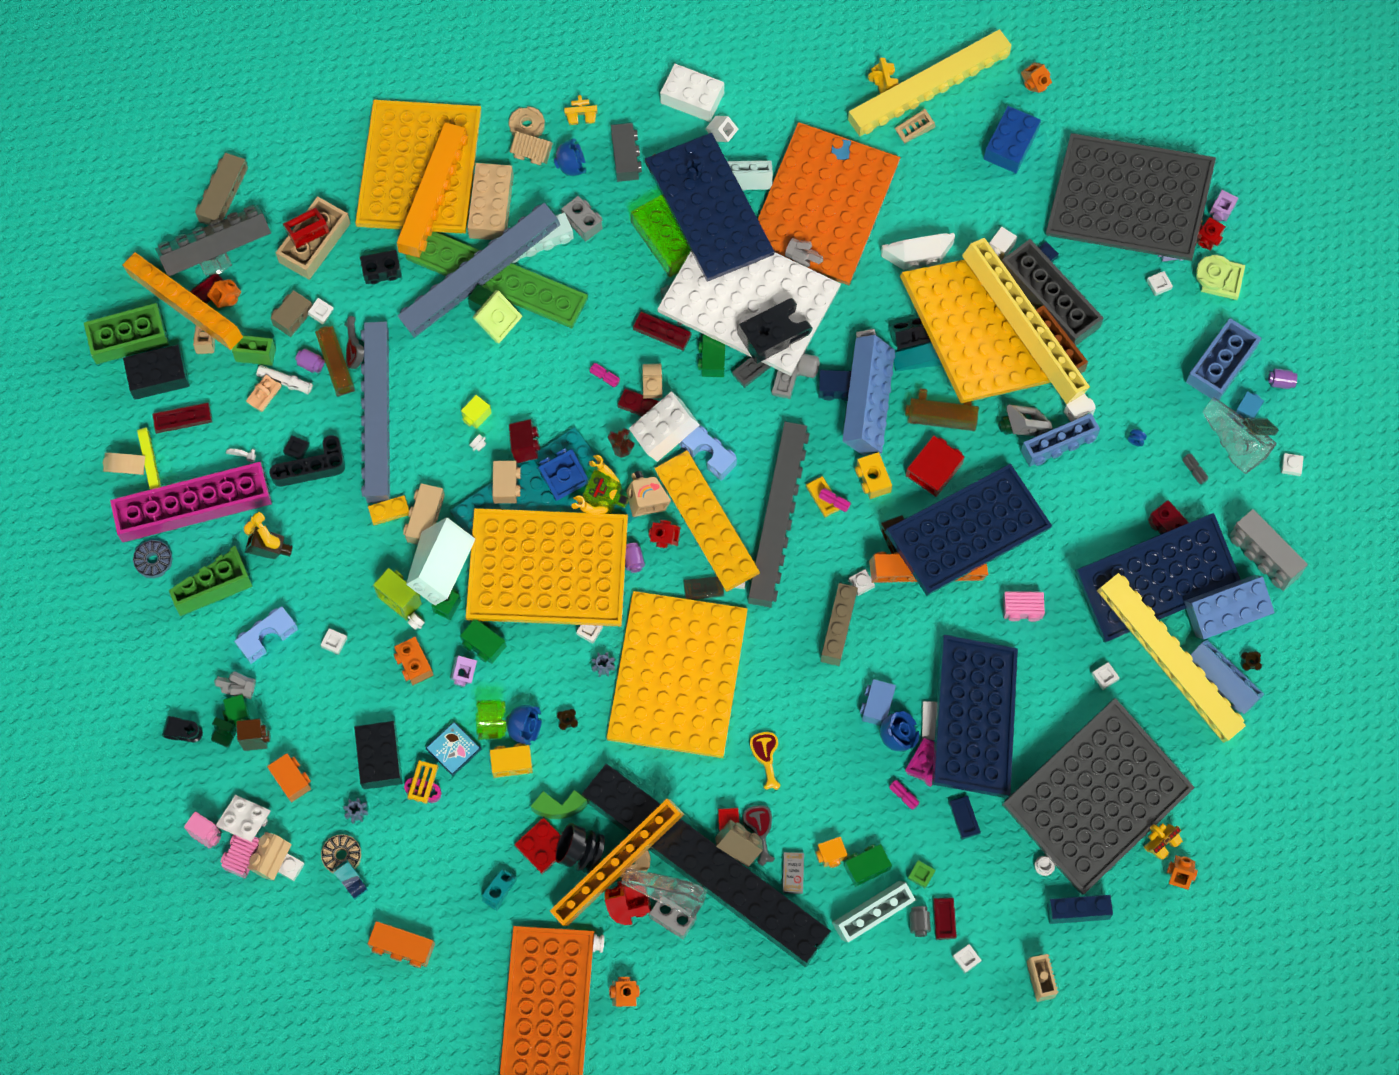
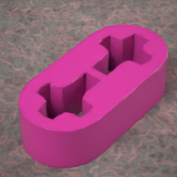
M413 778L408 779L404 784L407 795L409 794V785L411 786ZM418 779V782H417V787H418V788H419V786H420L421 779ZM426 781L421 797H424L425 790L427 788L428 781ZM434 783L432 789H435L437 795H433L432 798L429 796V803L439 801L442 795L440 787ZM415 789L414 795L417 796L418 790Z

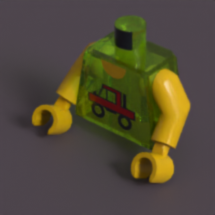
M594 455L593 457L596 458L597 463L589 461V465L598 468L597 470L594 469L583 496L573 498L577 500L578 504L573 503L571 507L573 509L580 508L581 511L590 515L612 513L615 505L626 508L629 497L620 494L622 490L620 480L603 463L600 455Z

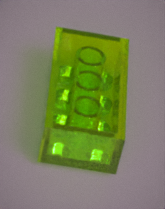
M660 195L631 211V223L667 275L672 277L679 273L691 250L663 196Z

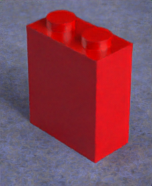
M933 436L907 468L906 477L937 497L962 466L965 457L958 449L948 446L944 439Z

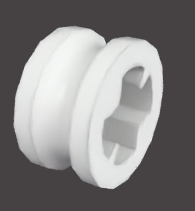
M594 934L593 952L598 950L600 953H603L604 935L597 936V934Z

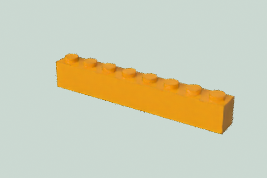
M444 123L397 240L399 253L420 258L422 251L426 250V240L433 232L432 225L438 219L439 207L444 204L445 192L450 189V179L452 176H455L456 164L458 161H461L462 149L468 143L469 136L466 134L465 127Z
M136 252L122 265L132 279L229 350L243 338L235 324Z
M666 799L563 897L550 912L563 926L571 924L685 814L672 800Z

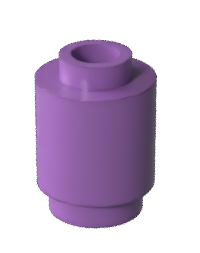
M306 348L302 351L300 350L295 358L298 366L312 373H319L325 363V360L320 355Z
M1274 368L1273 372H1269L1268 383H1271V387L1295 388L1297 373Z
M638 543L626 545L625 566L626 570L631 571V573L640 572L645 566L642 550Z

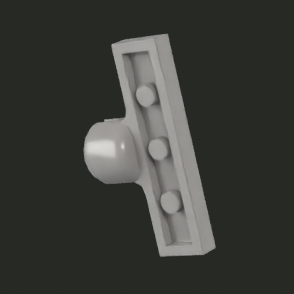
M804 352L791 376L778 370L772 395L791 399L798 376L814 378L817 375L820 364L819 357Z

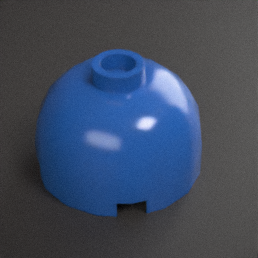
M574 138L563 142L558 147L556 158H554L556 168H560L564 174L569 176L586 173V168L583 169L582 163H585L583 152L579 144L575 145L576 139Z
M520 705L514 708L506 717L505 725L507 726L509 736L514 741L531 745L530 742L537 739L542 720H538V714H541L540 709L536 706Z
M900 711L884 719L880 727V735L883 743L889 749L901 752L916 746L919 740V731L916 732L914 725L917 724L913 717L905 711Z

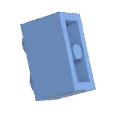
M873 679L872 685H867L865 696H868L867 703H862L860 714L863 715L862 721L881 726L884 719L888 716L896 685Z

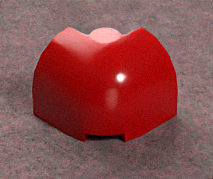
M644 875L617 882V887L611 890L606 889L605 891L607 911L610 917L619 924L633 925L634 916L643 917L652 911Z

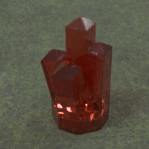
M623 428L618 434L610 431L607 437L612 445L614 454L621 458L628 456L635 444L629 440L630 430Z

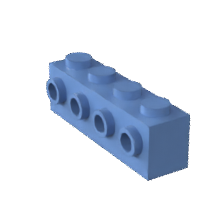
M1092 413L1023 442L1021 452L1029 467L1033 465L1039 466L1051 457L1053 459L1058 458L1067 450L1074 451L1081 444L1094 442L1097 439L1100 428Z
M1208 640L1202 642L1191 654L1192 662L1197 667L1202 668L1207 680L1217 686L1218 693L1222 697L1228 698L1233 703L1234 709L1238 712L1247 713L1265 695Z

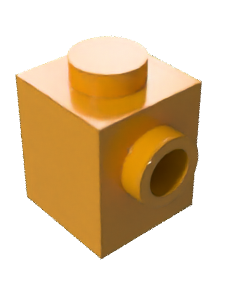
M841 837L818 844V851L815 854L818 862H822L824 867L834 868L839 866L841 861L847 860L848 855Z

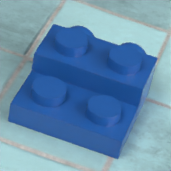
M565 448L557 452L556 458L550 460L548 457L540 461L541 466L537 467L555 501L590 483L572 449L567 451Z

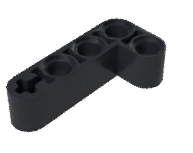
M334 435L325 437L323 440V455L273 465L269 471L273 483L276 486L282 487L342 474L345 470V461L339 439ZM332 444L336 445L333 449L328 448ZM333 462H340L337 466H332ZM314 466H321L318 470H313ZM297 469H302L301 473H294Z

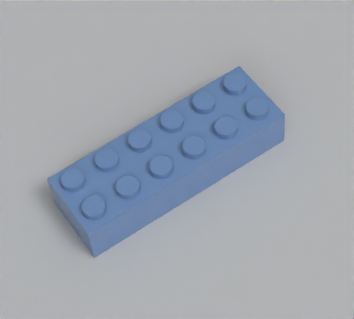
M876 335L856 338L843 433V442L863 456L878 452L880 454L883 450L895 350Z

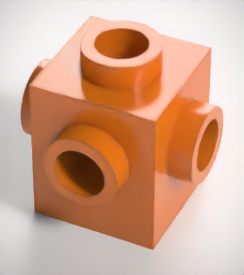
M1034 62L1021 72L1025 81L1024 85L1029 91L1043 92L1052 83L1050 72L1045 68L1044 64Z
M231 279L220 280L213 284L207 296L218 308L235 305L241 291Z
M1176 855L1174 862H1170L1167 873L1170 874L1169 884L1189 890L1191 881H1195L1198 872L1195 869V861L1185 856L1180 857Z
M618 977V981H612V986L609 987L612 1006H636V997H639L640 993L639 985H636V981H630V977Z

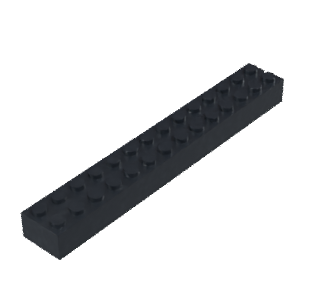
M608 764L604 765L582 793V796L587 799V803L628 835L661 805ZM679 819L648 849L804 967H807L816 955L817 949L819 950L830 936L831 930L733 857L716 847L713 842L682 819Z

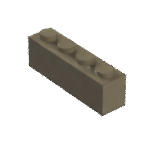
M225 153L223 158L219 160L218 169L211 176L210 185L203 193V200L196 208L195 213L200 223L210 225V222L220 219L221 221L225 218L248 170L245 159Z
M842 583L838 585L821 656V662L840 666L858 587Z

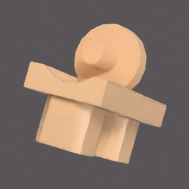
M265 375L261 382L256 384L254 391L246 402L263 412L282 385Z

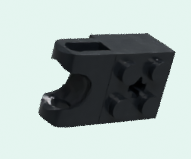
M793 298L787 299L738 325L737 334L756 364L785 350L789 345L805 338L811 333L813 327L808 321L795 323L789 319V316L795 313L797 303Z

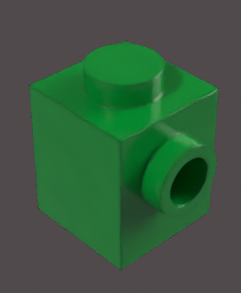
M452 588L448 599L437 605L432 604L433 612L451 620L461 602L459 592Z
M243 695L223 700L225 710L222 712L225 721L237 727V721L250 720L246 700Z

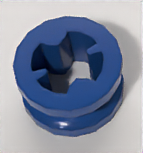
M1137 429L1131 430L1128 441L1135 446H1143L1147 435Z

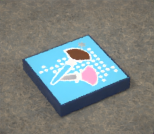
M455 721L425 748L452 776L482 750Z

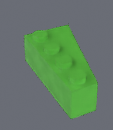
M236 546L230 548V551L222 556L221 554L209 566L199 569V572L193 577L189 576L169 590L180 616L253 587Z

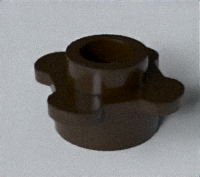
M1242 653L1241 658L1244 662L1242 668L1245 671L1249 669L1260 670L1262 668L1260 653Z
M574 709L557 713L561 730L578 726Z

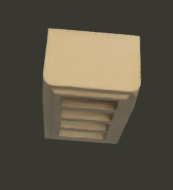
M926 109L897 126L895 130L905 144L932 130L936 125ZM925 119L927 124L924 125L921 120ZM917 122H918L919 125L921 126L919 129H918L917 126L915 125V123H917ZM911 125L915 130L913 133L909 128ZM903 129H906L909 134L908 136H905L902 131Z
M196 325L193 343L196 354L214 353L215 339L206 332H201L203 330Z

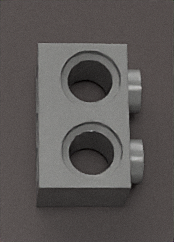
M579 196L561 208L562 213L565 212L571 227L585 242L602 230V217L597 212L594 213L586 200H582ZM589 222L593 223V224L590 225V226L585 225L586 223H589Z
M662 894L649 914L651 920L683 940L697 920L693 909L686 905L682 907L678 904V900L671 895L665 896ZM669 906L671 908L670 913H661V907ZM684 916L688 919V922L685 925H680L677 923V919Z

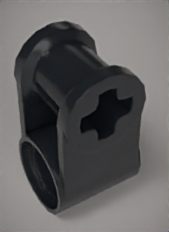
M168 716L162 736L171 740L196 743L202 739L203 731L194 721Z

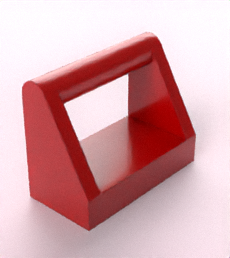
M316 207L283 223L296 249L329 233L327 223ZM316 215L318 221L293 233L291 227Z

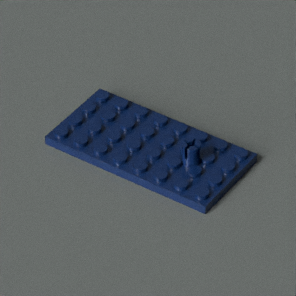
M712 133L645 158V163L707 282L774 255L773 247Z
M1010 463L887 528L885 533L926 596L1050 530L1052 525Z
M1214 513L1075 570L1103 642H1108L1130 632L1097 592L1100 587L1118 573L1127 578L1132 590L1137 591L1141 595L1142 602L1152 608L1157 620L1186 609L1185 600L1241 580Z
M949 635L941 637L932 785L1008 798L1011 795L1018 648Z

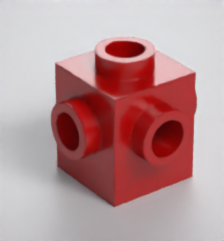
M1209 217L1207 222L1200 226L1197 243L1202 248H1207L1210 251L1214 246L1218 247L1223 239L1222 234L1226 226Z
M660 520V523L653 522L649 530L650 541L656 543V547L667 548L668 545L678 546L681 527L671 525V521Z

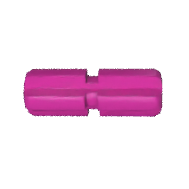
M597 363L591 366L590 373L596 377L603 378V381L612 387H616L619 384L620 378L609 371L607 373V370Z
M823 488L819 494L820 499L829 504L833 503V506L844 512H847L850 508L851 503L840 496L837 497L835 493L826 488Z
M898 780L891 783L889 788L899 798L901 797L902 801L910 809L913 810L919 805V800L910 792H907V789Z

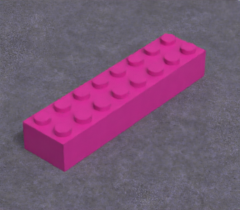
M261 462L110 500L117 535L122 543L272 504Z

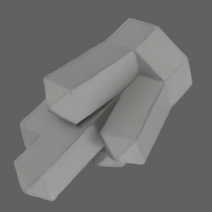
M794 238L790 240L785 252L786 257L805 267L810 266V261L817 264L823 262V256L810 249L812 247L811 241H799Z
M235 671L229 675V678L218 676L214 680L215 686L221 687L222 693L234 696L243 695L247 699L252 698L256 684L255 679L248 678Z

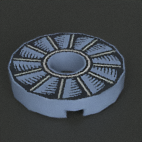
M154 540L141 544L134 552L133 557L136 570L142 576L153 579L163 576L170 569L173 560L171 551L166 544ZM154 555L158 557L155 563H148L149 557Z

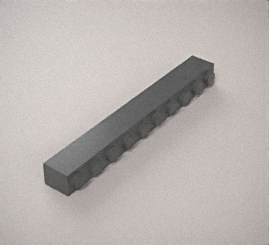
M790 422L784 423L755 564L760 574L752 579L748 604L771 608L772 602L777 600L778 591L775 590V586L780 584L782 573L778 572L779 566L784 565L785 555H782L783 548L787 549L789 537H786V532L791 530L792 520L789 517L790 513H794L796 502H793V497L798 495L799 485L796 482L797 478L801 479L803 467H800V462L804 461L806 456V450H803L804 443L808 444L810 433L807 432V425Z

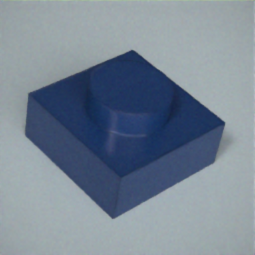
M1047 242L1039 247L1051 262L1058 258L1059 253Z

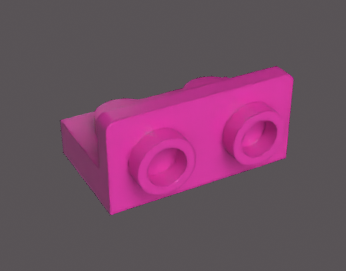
M924 738L905 772L910 776L923 780L927 786L931 787L935 742Z

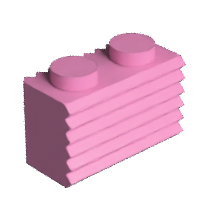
M1005 591L1003 596L1004 619L1008 618L1009 621L1028 619L1031 622L1043 619L1045 614L1044 592Z
M196 811L184 826L192 838L207 846L208 849L216 846L221 839V832L216 825Z
M233 835L230 840L231 847L229 851L225 852L221 858L222 868L246 879L250 871L247 869L250 864L249 859L256 852L260 838L254 837L252 842Z

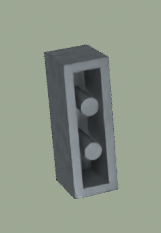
M633 123L611 125L617 182L639 180V173L642 172L641 161L637 162V157L640 156L639 145L635 146V141L638 140L637 129L633 130Z

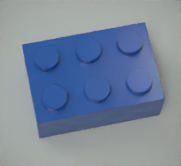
M1008 106L985 150L984 160L1017 174L1039 131L1041 120Z

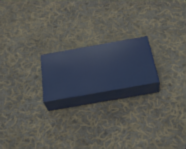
M964 796L949 801L961 840L981 834L969 797Z

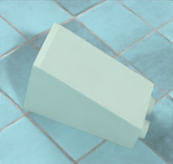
M447 517L422 531L406 585L433 605L448 599L475 538Z

